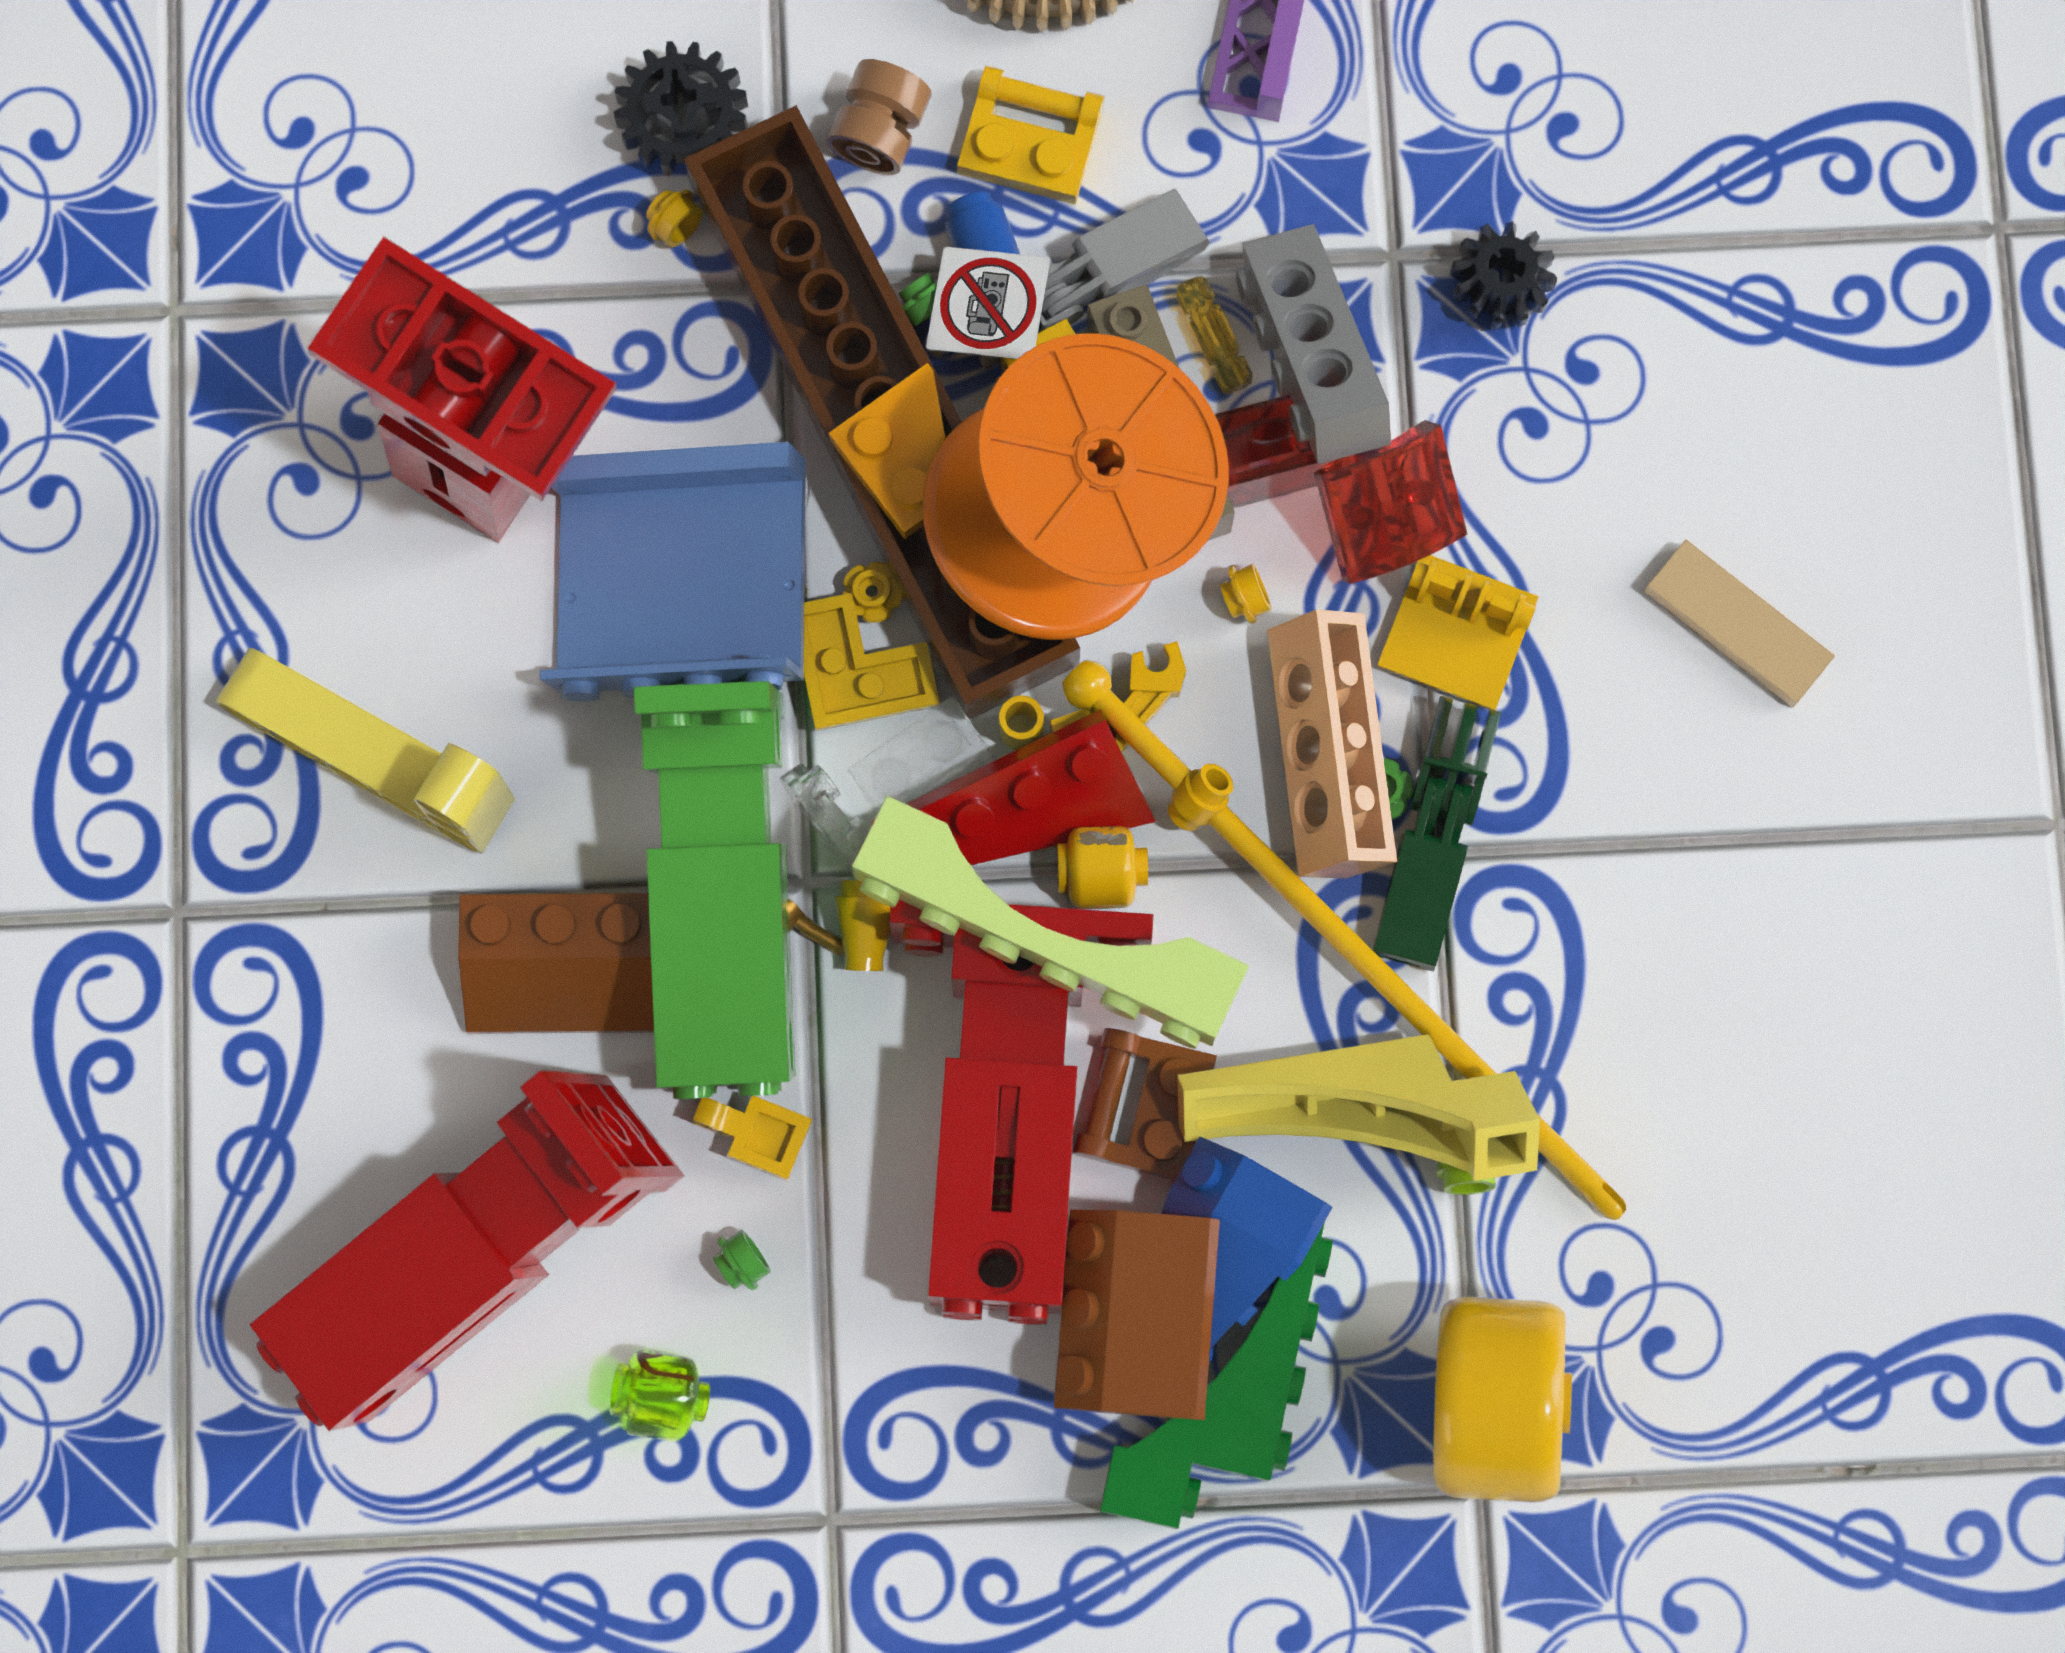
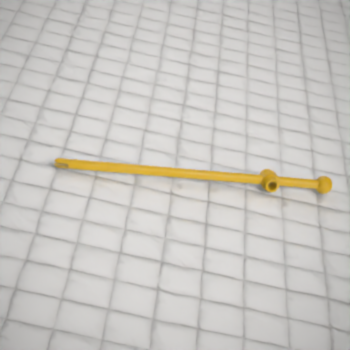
M1084 660L1072 670L1062 682L1063 693L1068 702L1078 709L1090 710L1093 708L1095 711L1101 709L1107 723L1174 789L1172 800L1168 804V814L1179 828L1186 831H1194L1200 825L1206 826L1210 824L1421 1035L1429 1034L1437 1051L1465 1079L1497 1074L1227 806L1229 794L1233 791L1234 785L1231 776L1225 769L1216 764L1209 763L1205 764L1201 769L1191 771L1110 690L1112 688L1111 676L1103 665L1096 661ZM1538 1115L1540 1119L1538 1151L1602 1215L1610 1220L1620 1219L1627 1209L1624 1199Z

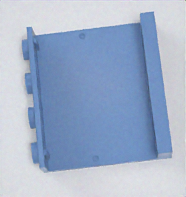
M789 442L572 456L551 487L561 495L557 669L540 670V680L561 693L562 698H567L571 701L599 699L600 691L622 690V695L634 698V687L769 681L774 687L781 690L783 682L804 681L806 459Z

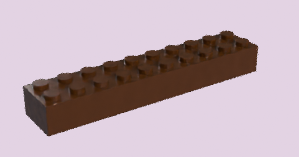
M797 105L684 158L693 192L885 564L888 565L901 590L903 599L927 642L966 721L1077 667L1080 663V646L1076 638L1046 640L1016 634L990 622L967 605L952 589L939 570L930 550L924 526L904 539L829 440V432L926 363L934 371L945 438L962 420Z

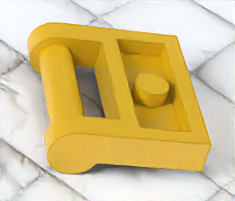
M986 65L981 76L977 99L958 160L957 174L1076 205L1100 122L1105 96L1086 92L1085 96L1082 97L1004 76V70ZM1002 101L1078 121L1075 135L994 115L997 102Z

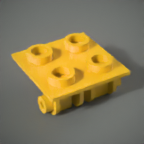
M1421 551L1377 667L1486 709L1496 710L1521 642L1534 615L1539 596Z

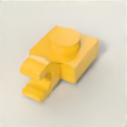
M751 1096L745 1113L713 1099L701 1098L693 1117V1124L734 1139L727 1155L728 1158L786 1181L789 1180L812 1123V1119L756 1096Z

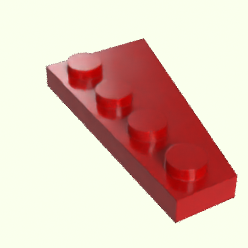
M1101 709L906 803L908 806L947 823L962 855L970 865L1056 846L1057 843H1067L1070 832L1078 827L1122 826L1128 829L1156 822L1152 810ZM876 818L870 820L871 826L873 825Z

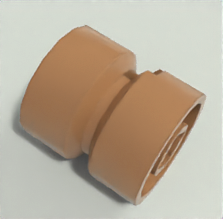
M876 59L861 60L857 64L846 90V99L851 105L842 106L838 109L826 138L827 146L840 158L856 167L877 174L896 175L900 172L912 144V136L907 130L915 129L920 125L932 96L931 89L918 76L900 66Z

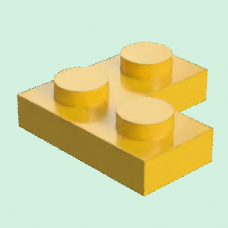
M852 593L804 602V677L816 731L940 706L927 642L865 654Z

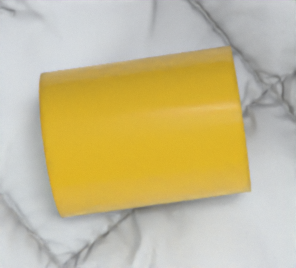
M1019 695L1008 699L1002 705L999 713V732L1006 746L1017 750L1042 738L1044 714L1036 700L1028 696ZM1025 714L1030 716L1036 724L1030 731L1018 733L1010 729L1007 722L1015 715Z

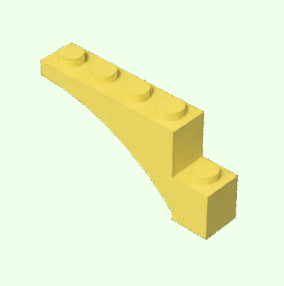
M1429 1034L1177 1075L1178 1126L1184 1142L1196 1141L1199 1136L1206 1139L1254 1135L1314 1136L1364 1142L1410 1152L1469 1172L1473 1181L1537 1171L1540 1119L1516 1072L1511 1071L1452 1081Z

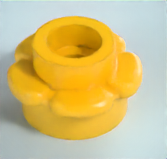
M685 189L674 193L671 190H666L652 201L647 209L646 218L649 220L647 231L651 234L653 240H663L668 246L677 247L684 243L698 228L703 217V210L693 202L694 194L690 190Z
M874 561L865 567L863 565H856L844 577L843 585L846 588L842 594L852 593L856 614L866 622L879 623L888 619L892 611L898 608L902 602L903 595L888 565L885 563ZM870 586L878 589V594L874 597H869L866 594V590Z
M1253 563L1236 570L1234 565L1229 566L1228 575L1231 579L1220 583L1226 605L1233 618L1244 615L1246 620L1253 624L1257 620L1256 616L1272 610L1265 585Z

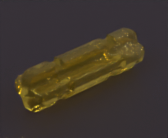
M1197 276L1177 287L1176 298L1184 314L1191 315L1189 317L1191 320L1189 325L1209 366L1216 367L1213 375L1221 391L1224 394L1236 393L1252 383L1253 373L1245 356H1238L1240 346L1220 304H1213L1215 302L1213 299L1215 294L1207 278Z

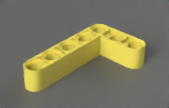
M248 648L216 699V703L237 718L477 853L483 854L515 801V797L500 774L492 766L470 752L448 743L443 752L440 753L254 648Z

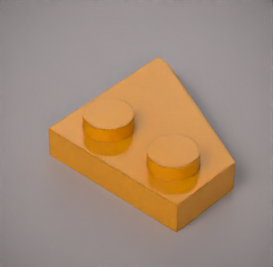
M928 363L828 433L830 442L904 539L924 526L922 508L925 480L930 464L938 448L945 440L934 371Z

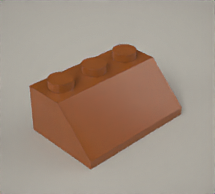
M648 893L460 894L458 961L467 1034L654 1032Z
M1070 1209L1054 1408L1107 1414L1205 1420L1220 1219L1121 1210Z

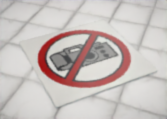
M944 247L926 348L929 350L1018 359L1025 352L1036 347L1050 258Z

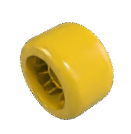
M1458 1297L1443 1305L1438 1332L1433 1445L1434 1482L1442 1493L1456 1498L1516 1502H1544L1558 1494L1561 1475L1562 1433L1570 1434L1572 1373L1564 1372L1566 1317L1564 1311L1559 1306L1539 1300Z

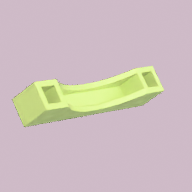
M889 796L886 797L852 865L855 879L863 882L860 891L868 897L890 907H895L899 899L923 910L919 919L929 926L950 935H955L958 928L966 930L983 938L979 947L985 952L1012 964H1015L1018 956L1042 966L1039 975L1048 982L1071 992H1075L1079 984L1103 995L1099 1004L1109 1011L1130 1020H1136L1138 1014L1142 1013L1163 1023L1160 1029L1162 1035L1192 1049H1196L1199 1041L1211 1047L1213 1046L1249 968V965L1190 937L1156 945L1113 946L1080 941L1044 928L1012 909L983 883L962 855L947 823Z

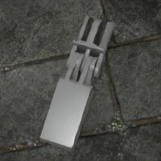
M1176 188L1078 237L1072 243L1075 252L1071 255L1070 259L1055 264L1050 260L1038 333L1066 318L1070 325H1072L1085 313L1082 308L1094 299L1099 301L1145 284L1149 285L1205 251L1210 242ZM1081 277H1082V279L1084 280V281H1081V282H1078V283L1073 284L1075 281H1077V280H1078L1079 278H1081ZM979 355L978 357L984 369L1001 361V357Z

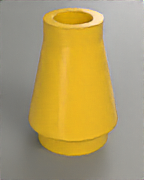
M841 880V896L834 897L845 954V970L883 971V959L891 930L889 924L890 906L882 904L860 891L862 881Z

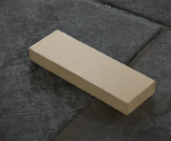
M1687 539L1684 540L1644 590L1655 601L1792 708L1800 701L1835 657L1828 649Z

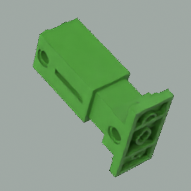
M769 681L634 687L635 714L641 716L643 770L658 773L662 848L647 849L656 1088L673 1087V1099L713 1097L712 1094L717 1093V1085L738 1084L739 1096L778 1094V1091H782L781 1082H789L796 1076L786 845L780 843L772 844L769 768H783L781 719H784L783 694Z

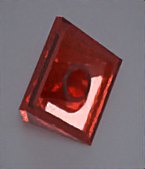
M1290 395L1215 414L1227 450L1229 466L1227 493L1233 509L1342 480L1348 456L1317 464L1309 441L1300 443L1297 441L1289 414V405H1293Z

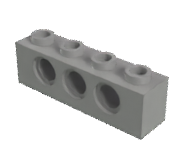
M1311 224L1242 243L1245 269L1236 271L1238 291L1244 307L1254 305L1257 314L1253 315V323L1261 350L1263 352L1272 350L1275 359L1271 360V369L1280 397L1290 395L1293 401V405H1289V414L1297 441L1299 443L1309 441L1317 464L1391 445L1388 399L1315 225Z

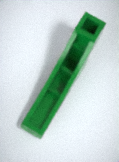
M1325 1222L1297 1270L1286 1281L1279 1276L1277 1277L1265 1307L1243 1344L1218 1376L1207 1386L1205 1420L1171 1418L1150 1435L1128 1448L1114 1445L1099 1512L1178 1529L1181 1516L1193 1519L1198 1501L1201 1480L1190 1477L1192 1465L1263 1482L1271 1481L1273 1469L1285 1471L1293 1432L1281 1430L1286 1405H1299L1306 1374V1367L1295 1365L1300 1339L1312 1342L1320 1303L1309 1301L1314 1275L1325 1278L1333 1246V1239L1322 1237Z

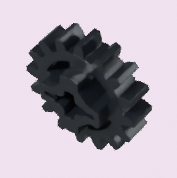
M669 41L666 43V56L657 58L652 51L646 49L643 51L646 67L640 70L637 67L627 65L624 69L627 81L631 87L618 86L615 87L614 91L617 104L623 106L613 111L617 128L626 129L621 134L625 148L631 150L640 146L638 156L640 164L645 168L652 164L656 158L660 159L663 175L669 177L674 171L676 164L685 165L684 158L732 136L733 133L731 131L741 132L747 129L748 126L746 115L740 112L749 107L746 90L736 89L741 84L739 72L736 68L727 69L722 72L724 62L722 53L719 51L712 53L706 60L701 58L698 42H692L686 54H678L674 42ZM691 76H695V77H698V78H700V79H703V80L706 81L707 83H699L698 81H696L695 79H693ZM660 82L653 91L649 92L653 86ZM678 92H682L683 101L687 103V113L684 114L685 126L680 125L679 116L675 115V105H678ZM709 126H714L710 132L701 138ZM662 134L674 143L663 141L654 135Z

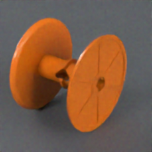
M1093 333L1062 336L1039 344L1025 352L1007 368L994 385L986 401L985 408L968 416L950 432L938 448L930 464L923 491L922 509L926 537L933 558L942 575L957 595L974 611L1001 628L1016 634L1046 640L1079 638L1098 632L1126 615L1143 597L1152 580L1173 572L1195 556L1214 532L1222 515L1228 490L1229 466L1224 437L1211 406L1198 387L1175 364L1149 347L1118 336Z

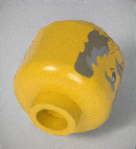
M1078 827L1070 832L1067 843H1057L1059 894H1068L1069 900L1076 908H1126L1135 899L1136 886H1148L1147 847L1135 848L1133 834L1126 827Z

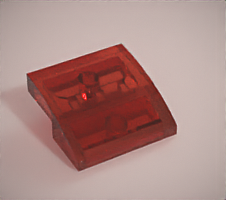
M1424 420L1391 440V445L1333 460L1314 472L1341 578L1344 582L1352 584L1402 568L1432 555L1468 535L1442 426Z

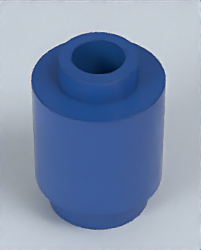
M979 191L964 195L946 207L945 214L948 220L944 228L951 247L1020 254L1004 209L1000 203L994 202L990 192Z

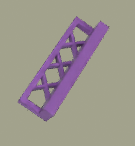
M1229 0L1207 108L1279 122L1304 0H1279L1277 9L1270 0H1246L1244 2L1242 0ZM1261 6L1273 23V29L1270 35L1251 46L1237 27L1238 19ZM1235 42L1241 53L1230 59L1233 43ZM1268 50L1264 65L1258 55ZM1249 62L1262 81L1258 99L1223 92L1226 76Z

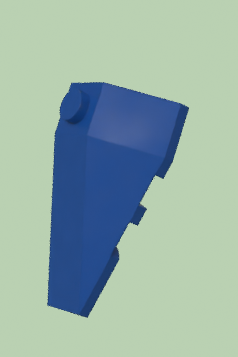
M1199 1136L1167 1193L1161 1214L1220 1219L1210 1363L1213 1359L1214 1344L1236 1321L1244 1326L1254 1316L1258 1309L1253 1303L1278 1276L1286 1281L1302 1264L1333 1207L1247 1156Z

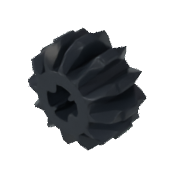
M1513 221L1506 223L1502 236H1498L1496 231L1487 223L1480 228L1478 234L1479 241L1465 238L1459 247V253L1462 258L1454 260L1450 268L1451 277L1460 281L1453 290L1455 301L1473 300L1467 313L1470 321L1479 318L1485 311L1491 314L1490 325L1493 330L1501 328L1504 317L1507 314L1512 322L1520 328L1528 320V310L1542 313L1548 304L1545 293L1553 291L1557 283L1556 274L1546 270L1552 265L1554 260L1552 250L1534 251L1539 240L1537 230L1528 233L1523 240L1515 237L1517 228ZM1496 269L1508 270L1507 276L1511 282H1500L1499 272Z

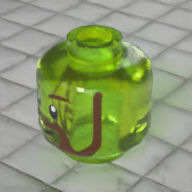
M639 1350L630 1358L628 1364L619 1363L617 1365L611 1387L610 1414L611 1416L619 1417L621 1427L629 1435L679 1441L687 1435L693 1421L703 1422L705 1420L710 1399V1384L699 1381L697 1364L690 1357Z

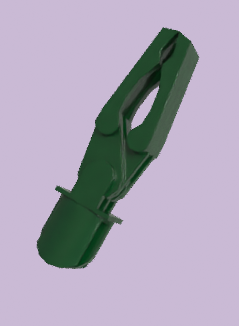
M1444 696L1439 698L1424 759L1419 768L1420 771L1411 801L1410 810L1418 812L1414 831L1405 829V832L1402 834L1397 852V862L1394 864L1372 948L1380 958L1392 959L1434 972L1467 854L1468 845L1458 842L1463 825H1473L1484 782L1487 778L1488 773H1486L1502 713L1489 709L1480 735L1474 764L1471 765L1465 763L1464 760L1478 706L1465 702L1459 717L1449 758L1440 757L1439 753L1453 702L1452 698ZM1430 772L1441 776H1445L1447 778L1445 779L1438 777V779L1428 777V774ZM1456 780H1460L1474 785L1471 786L1464 784V786L1455 784ZM1437 817L1444 819L1440 838L1432 836Z

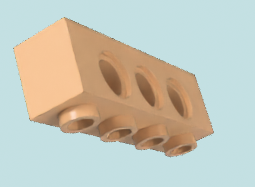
M1316 609L1268 629L1267 634L1298 877L1347 879L1397 862L1364 613Z

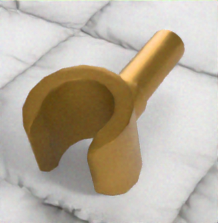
M788 898L790 932L796 928L804 936L841 956L844 952L842 939L815 924L812 919L806 917L803 911Z

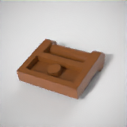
M1104 1028L1100 1048L1105 1050L1086 1131L1085 1134H1078L1074 1154L1091 1160L1175 1180L1196 1141L1184 1142L1178 1126L1177 1075L1214 1069L1217 1055L1141 1037L1124 1030ZM1131 1057L1147 1061L1149 1064L1129 1146L1110 1141Z

